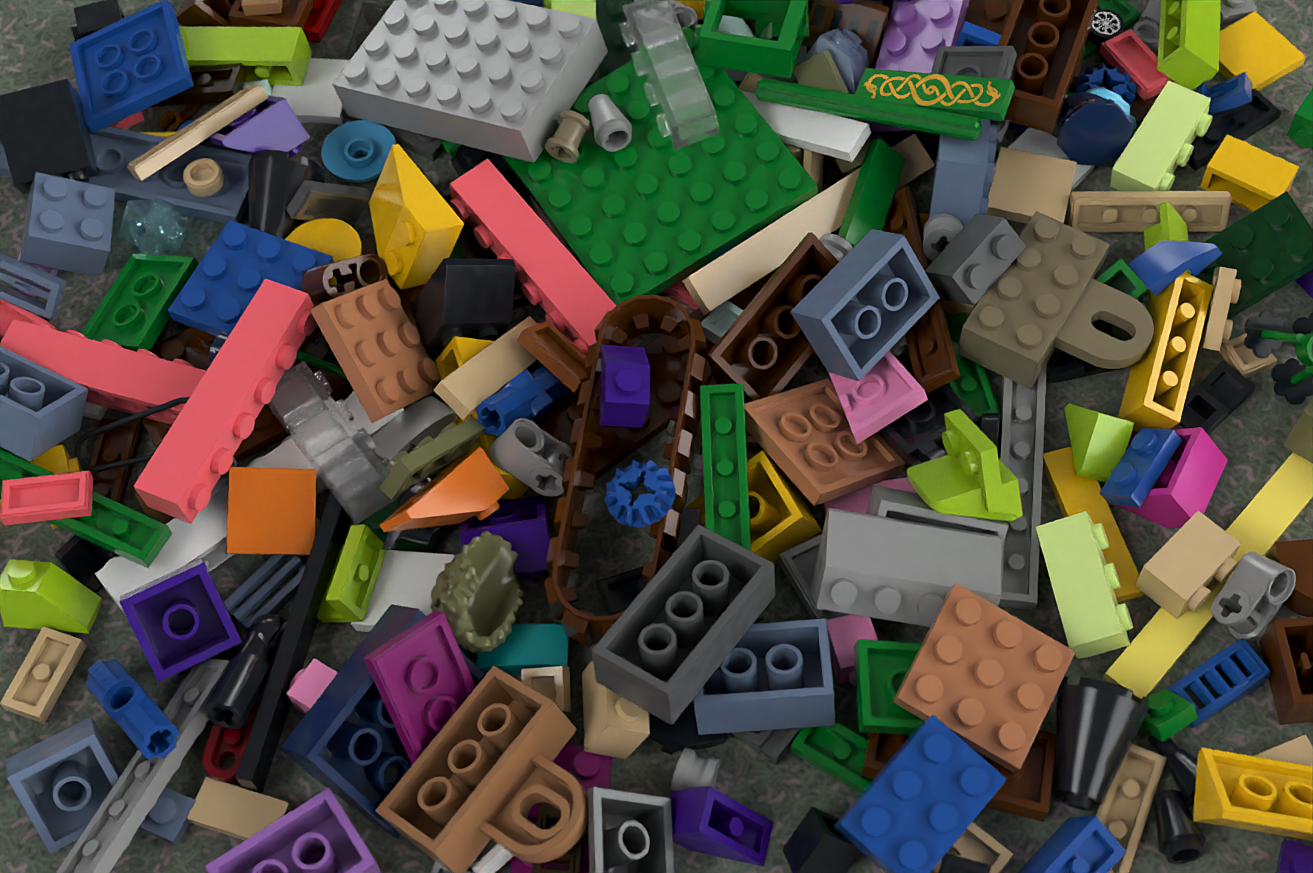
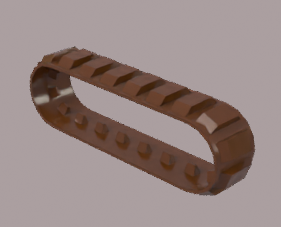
M640 295L619 303L611 311H607L595 328L597 343L590 345L585 364L588 381L581 384L577 404L580 419L574 421L570 439L573 457L566 459L562 479L565 497L558 499L554 519L558 536L550 539L546 558V566L550 577L544 581L549 606L554 619L562 620L561 622L567 636L588 648L593 644L597 645L625 612L624 610L609 616H596L585 608L577 611L571 605L578 601L575 587H567L570 571L578 569L580 555L574 553L578 530L585 529L588 517L582 513L586 490L593 489L595 476L590 474L593 452L599 451L602 444V437L597 435L600 421L601 346H623L628 340L641 334L662 333L678 339L680 352L689 353L687 367L678 369L676 380L678 383L683 384L680 405L672 406L670 420L677 422L674 442L665 444L663 458L670 460L668 473L674 481L675 499L668 513L660 521L651 524L649 536L656 539L654 557L652 562L644 563L642 577L649 579V583L670 559L672 554L676 552L681 523L679 514H682V510L686 506L688 494L686 475L691 474L695 452L693 437L698 435L701 417L700 386L706 385L707 345L701 322L690 318L689 307L669 297Z

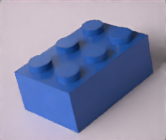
M932 715L920 723L833 827L885 873H930L1007 779L937 717Z

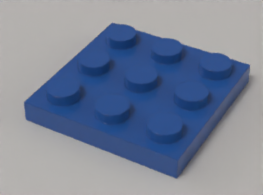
M162 0L69 44L85 124L93 133L194 86L175 9L169 0Z
M229 220L168 309L172 320L217 336L221 332L231 333L265 279L303 292L302 279L305 272L310 268L332 263L334 260L332 256Z

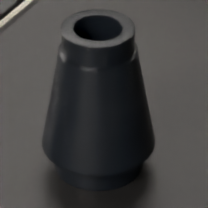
M1165 790L1156 794L1153 801L1155 804L1160 853L1166 855L1167 861L1172 864H1185L1202 857L1205 853L1203 845L1206 842V838L1197 822L1193 821V815L1184 799H1182L1180 791Z

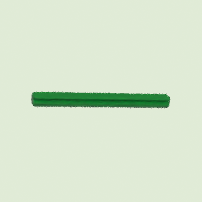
M767 78L758 81L756 86V98L759 101L969 141L976 140L981 132L982 122L978 117Z

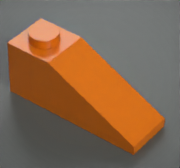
M479 447L450 463L379 526L384 532L459 524L474 516L480 521L500 507L497 500L510 488L483 449Z

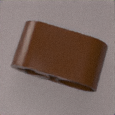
M366 254L310 268L303 276L302 289L303 292L309 294L312 302L323 303L387 279L388 270L385 262L378 255ZM360 268L363 272V280L360 276ZM336 277L337 284L329 286L328 279Z

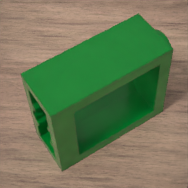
M808 0L705 1L703 11L704 23L703 25L697 24L694 34V47L699 48L700 65L791 79L808 24ZM723 15L783 24L778 41L717 32Z

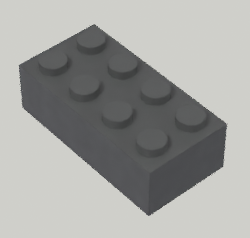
M698 524L591 650L596 682L668 724L673 725L774 598V563Z

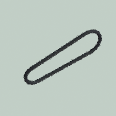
M190 397L174 399L81 435L76 441L74 448L75 457L78 458L80 466L86 471L101 472L150 461L153 454L99 466H90L81 456V447L84 441L90 437L176 405L184 404Z

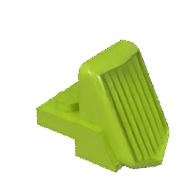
M961 409L945 413L946 431L942 433V440L948 455L907 469L909 482L920 498L939 514L1008 522L1016 521L1018 517L1023 516L1018 479L998 459L997 447Z

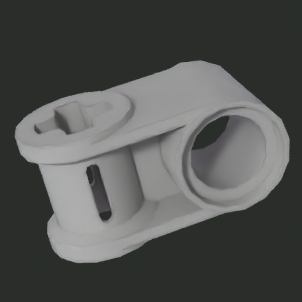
M526 418L515 420L491 444L489 451L491 459L501 470L515 476L543 496L553 497L564 492L562 479L566 459L573 457L571 447L539 428L533 421ZM561 454V455H562V459H561V460H558L559 455ZM542 476L545 477L544 482L541 481Z
M1248 552L1239 560L1235 571L1221 592L1215 597L1212 603L1214 618L1222 625L1228 626L1230 633L1238 640L1243 638L1246 642H1250L1260 638L1265 633L1267 626L1283 602L1291 595L1296 583L1294 570L1256 552ZM1225 604L1233 610L1231 613L1225 608ZM1249 616L1255 621V625L1247 620Z

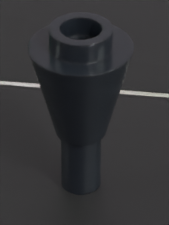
M1150 735L1148 741L1162 756L1166 757V765L1186 805H1194L1198 758L1186 750L1180 749L1170 737L1162 742Z

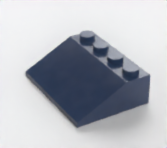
M391 604L280 749L310 776L326 788L329 787L334 794L382 830L398 839L400 834L375 810L410 769L412 763L364 661V657L425 618L426 615L417 608ZM461 651L477 686L485 677V674Z

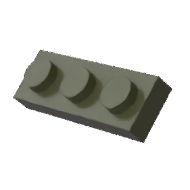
M471 417L459 425L455 422L450 423L435 439L427 436L412 452L407 453L403 450L388 463L386 470L389 474L379 488L391 500L446 468L454 460L467 454L485 427L475 417Z

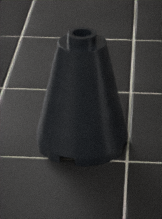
M256 151L248 163L249 227L286 239L297 227L306 221L292 219L286 208L304 180L325 183L326 172L320 165L301 156L299 163L287 159L289 152Z
M1064 676L1056 693L1055 792L1064 796L1063 804L1090 811L1091 804H1102L1148 713L1150 702L1143 696L1140 703L1131 700L1132 690L1092 678L1080 677L1078 685H1067L1069 676Z

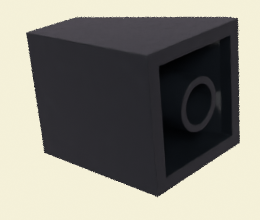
M67 78L0 95V136L13 184L23 195L28 194L29 196L36 172L85 183L89 182L90 177L98 176L89 127L85 124L80 96Z

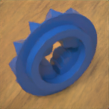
M1103 63L1097 69L1088 66L1083 74L1078 75L1075 93L1086 92L1093 88H1104L1100 85L1105 83L1113 92L1119 94L1130 107L1135 100L1137 85L1131 82V74H1121L1118 66L1114 69H1107Z
M632 459L630 466L624 469L616 468V475L612 481L606 482L607 493L604 500L610 514L621 524L630 527H644L656 523L668 513L675 499V485L672 477L665 467L662 468L656 465L651 459L647 463H639ZM644 482L647 491L650 493L647 495L640 494L637 500H634L628 490L631 488L638 489L640 484Z

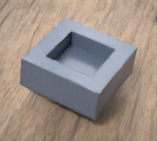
M165 787L157 798L155 806L148 812L138 829L177 846L190 824L187 817L196 800Z

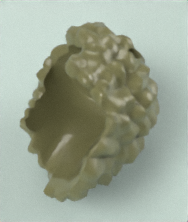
M483 531L480 537H474L470 543L464 544L462 552L455 555L452 562L445 563V570L438 574L436 585L431 591L432 612H444L458 646L468 649L471 653L490 652L497 648L499 644H503L506 641V637L512 631L511 624L516 620L515 615L519 609L518 606L523 604V600L520 597L524 593L518 589L519 584L515 581L516 574L513 571V565L518 554L516 551H511L512 545L510 542L503 540L500 535L491 534L489 531Z

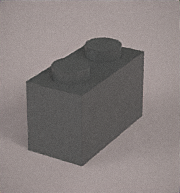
M975 214L929 265L925 273L946 300L975 305L1026 248V245L1005 217Z

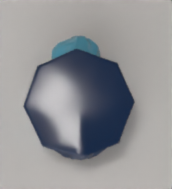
M1093 88L1086 92H1077L1065 98L1056 123L1060 132L1057 145L1069 160L1077 162V165L1104 166L1123 153L1135 134L1137 128L1136 118L1130 115V105L1119 94L1111 90Z

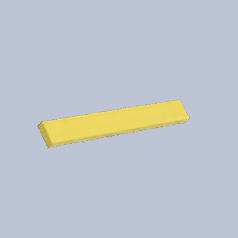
M1293 452L1226 530L1228 534L1241 543L1233 558L1234 560L1239 562L1248 552H1256L1265 556L1274 542L1278 541L1313 499V464ZM1231 575L1223 583L1215 579L1209 585L1210 595L1195 612L1188 607L1176 619L1161 607L1106 671L1103 679L1109 683L1132 690L1131 700L1140 703L1143 696L1147 698L1213 619L1212 603Z

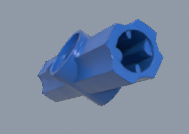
M543 366L533 373H530L528 370L521 372L507 383L500 392L482 401L475 410L478 421L485 427L483 432L486 435L495 434L499 437L519 418H526L533 422L536 421L555 402L569 395L572 391Z
M116 659L110 661L99 660L88 669L89 677L85 685L101 703L105 712L122 728L147 759L153 757L164 758L176 748L175 742L180 732Z

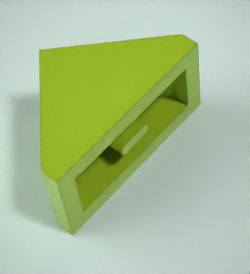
M1069 403L1064 409L1076 475L1106 483L1112 470L1118 465L1126 452L1134 422Z

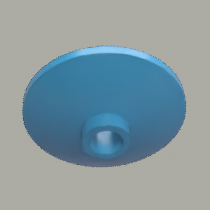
M367 120L347 122L335 128L324 140L321 148L322 161L326 170L340 180L347 182L369 181L380 176L391 146L396 144V140L392 132L382 124Z

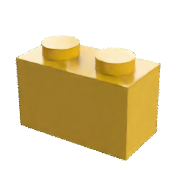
M1227 134L1207 165L1200 188L1206 191H1229L1232 203L1253 212L1284 192H1288L1299 166Z

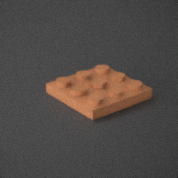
M387 279L323 302L310 310L371 423L433 393V390L441 381L437 365L429 358L420 341V334L417 328L410 323L401 306L398 293L390 286Z
M828 378L745 403L746 430L813 506L895 477L901 473L906 465L903 459L878 432L859 444L856 443L835 387Z
M955 583L946 595L892 702L922 720L934 715L972 749L1015 773L1021 769L1075 651Z

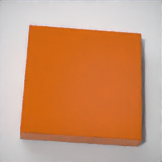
M230 467L227 483L226 554L309 555L315 539L316 469Z

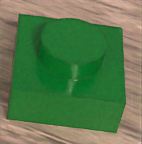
M1163 688L1147 698L1150 702L1149 710L1140 729L1163 742L1198 719L1194 704Z

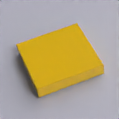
M1256 11L1220 31L1219 71L1227 79L1246 72L1252 83V90L1256 89L1259 91L1302 66L1306 59L1302 52Z

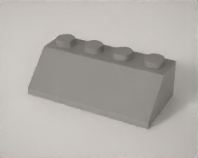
M828 508L810 592L816 609L931 627L946 595L955 583L997 607L999 606L1001 598L1002 539L996 535Z

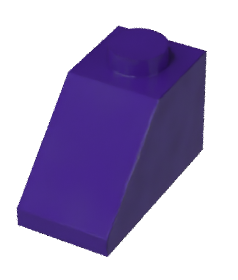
M602 345L600 425L643 428L650 405V365L645 348Z
M710 786L671 791L672 836L674 843L690 851L764 866L773 825L771 820Z

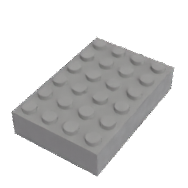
M395 0L332 85L348 116L534 163L544 149L547 139L551 138L558 128L560 113L570 110L608 51L595 18L509 0Z

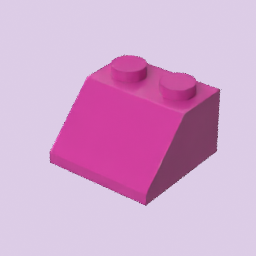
M1202 427L1174 430L1182 442L1140 507L1113 505L1166 528L1182 527L1197 511L1204 514L1228 459ZM1133 433V434H1132V436H1131V438H1130V440H1129L1127 449H1128L1129 446L1131 445L1132 439H1133L1138 433Z

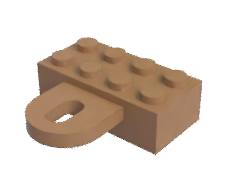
M493 666L375 811L402 837L452 873H465L490 840L525 862L543 863L554 860L569 851L579 841L589 821L588 795L570 773L552 762L577 729L554 701ZM540 802H547L561 811L559 822L547 830L540 829L527 820L530 809Z

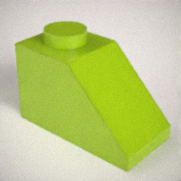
M9 559L0 576V614L4 627L41 630L44 626L56 631L89 634L101 608L102 598L52 562Z

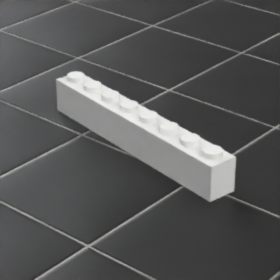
M353 391L343 402L333 409L323 411L314 422L298 433L287 436L281 445L265 456L254 459L247 467L316 469L317 496L333 485L341 462L354 463L358 467L374 456L365 445L381 428L404 411V409L402 408L371 423L356 393ZM227 486L211 495L207 506L198 512L192 524L178 518H174L166 524L169 526L172 535L149 568L117 555L95 573L107 593L123 613L124 611L119 603L121 595L200 558L204 559L210 572L234 555L226 554Z

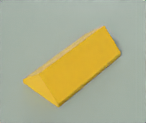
M1201 747L1197 760L1193 821L1313 841V766Z

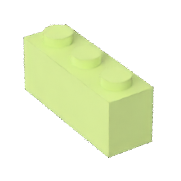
M1168 80L1112 168L1110 187L1118 191H1170L1175 180V175H1173L1178 165L1182 167L1186 165L1194 149V146L1191 145L1196 136L1202 138L1211 124L1212 116L1208 114L1211 98Z
M1087 511L1037 526L1038 538L1068 646L1075 651L1074 655L1077 659L1129 646L1130 642L1126 631L1133 629V624L1126 604L1118 605L1114 590L1121 588V583L1114 563L1106 564L1103 550L1109 548V543L1102 523L1094 524Z

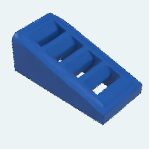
M1241 638L1167 688V690L1194 704L1198 719L1189 724L1193 729L1264 685L1270 675V670L1246 640ZM1222 669L1235 686L1230 688L1217 670ZM1205 678L1220 697L1215 699L1201 680ZM1191 688L1205 707L1200 710L1185 690Z

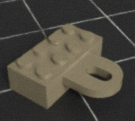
M1036 211L1020 236L1026 248L980 298L962 327L957 351L958 355L1031 389L1056 348L1101 368L1120 369L1135 364L1146 354L1153 337L1154 325L1150 313L1137 299L1096 280L1102 272L1110 247L1109 243ZM1096 320L1106 321L1130 333L1132 339L1127 341L1118 340L1097 330L1092 325V322Z

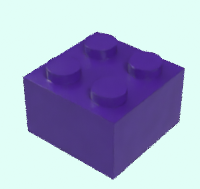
M203 558L120 596L119 603L158 682L242 642L238 629Z

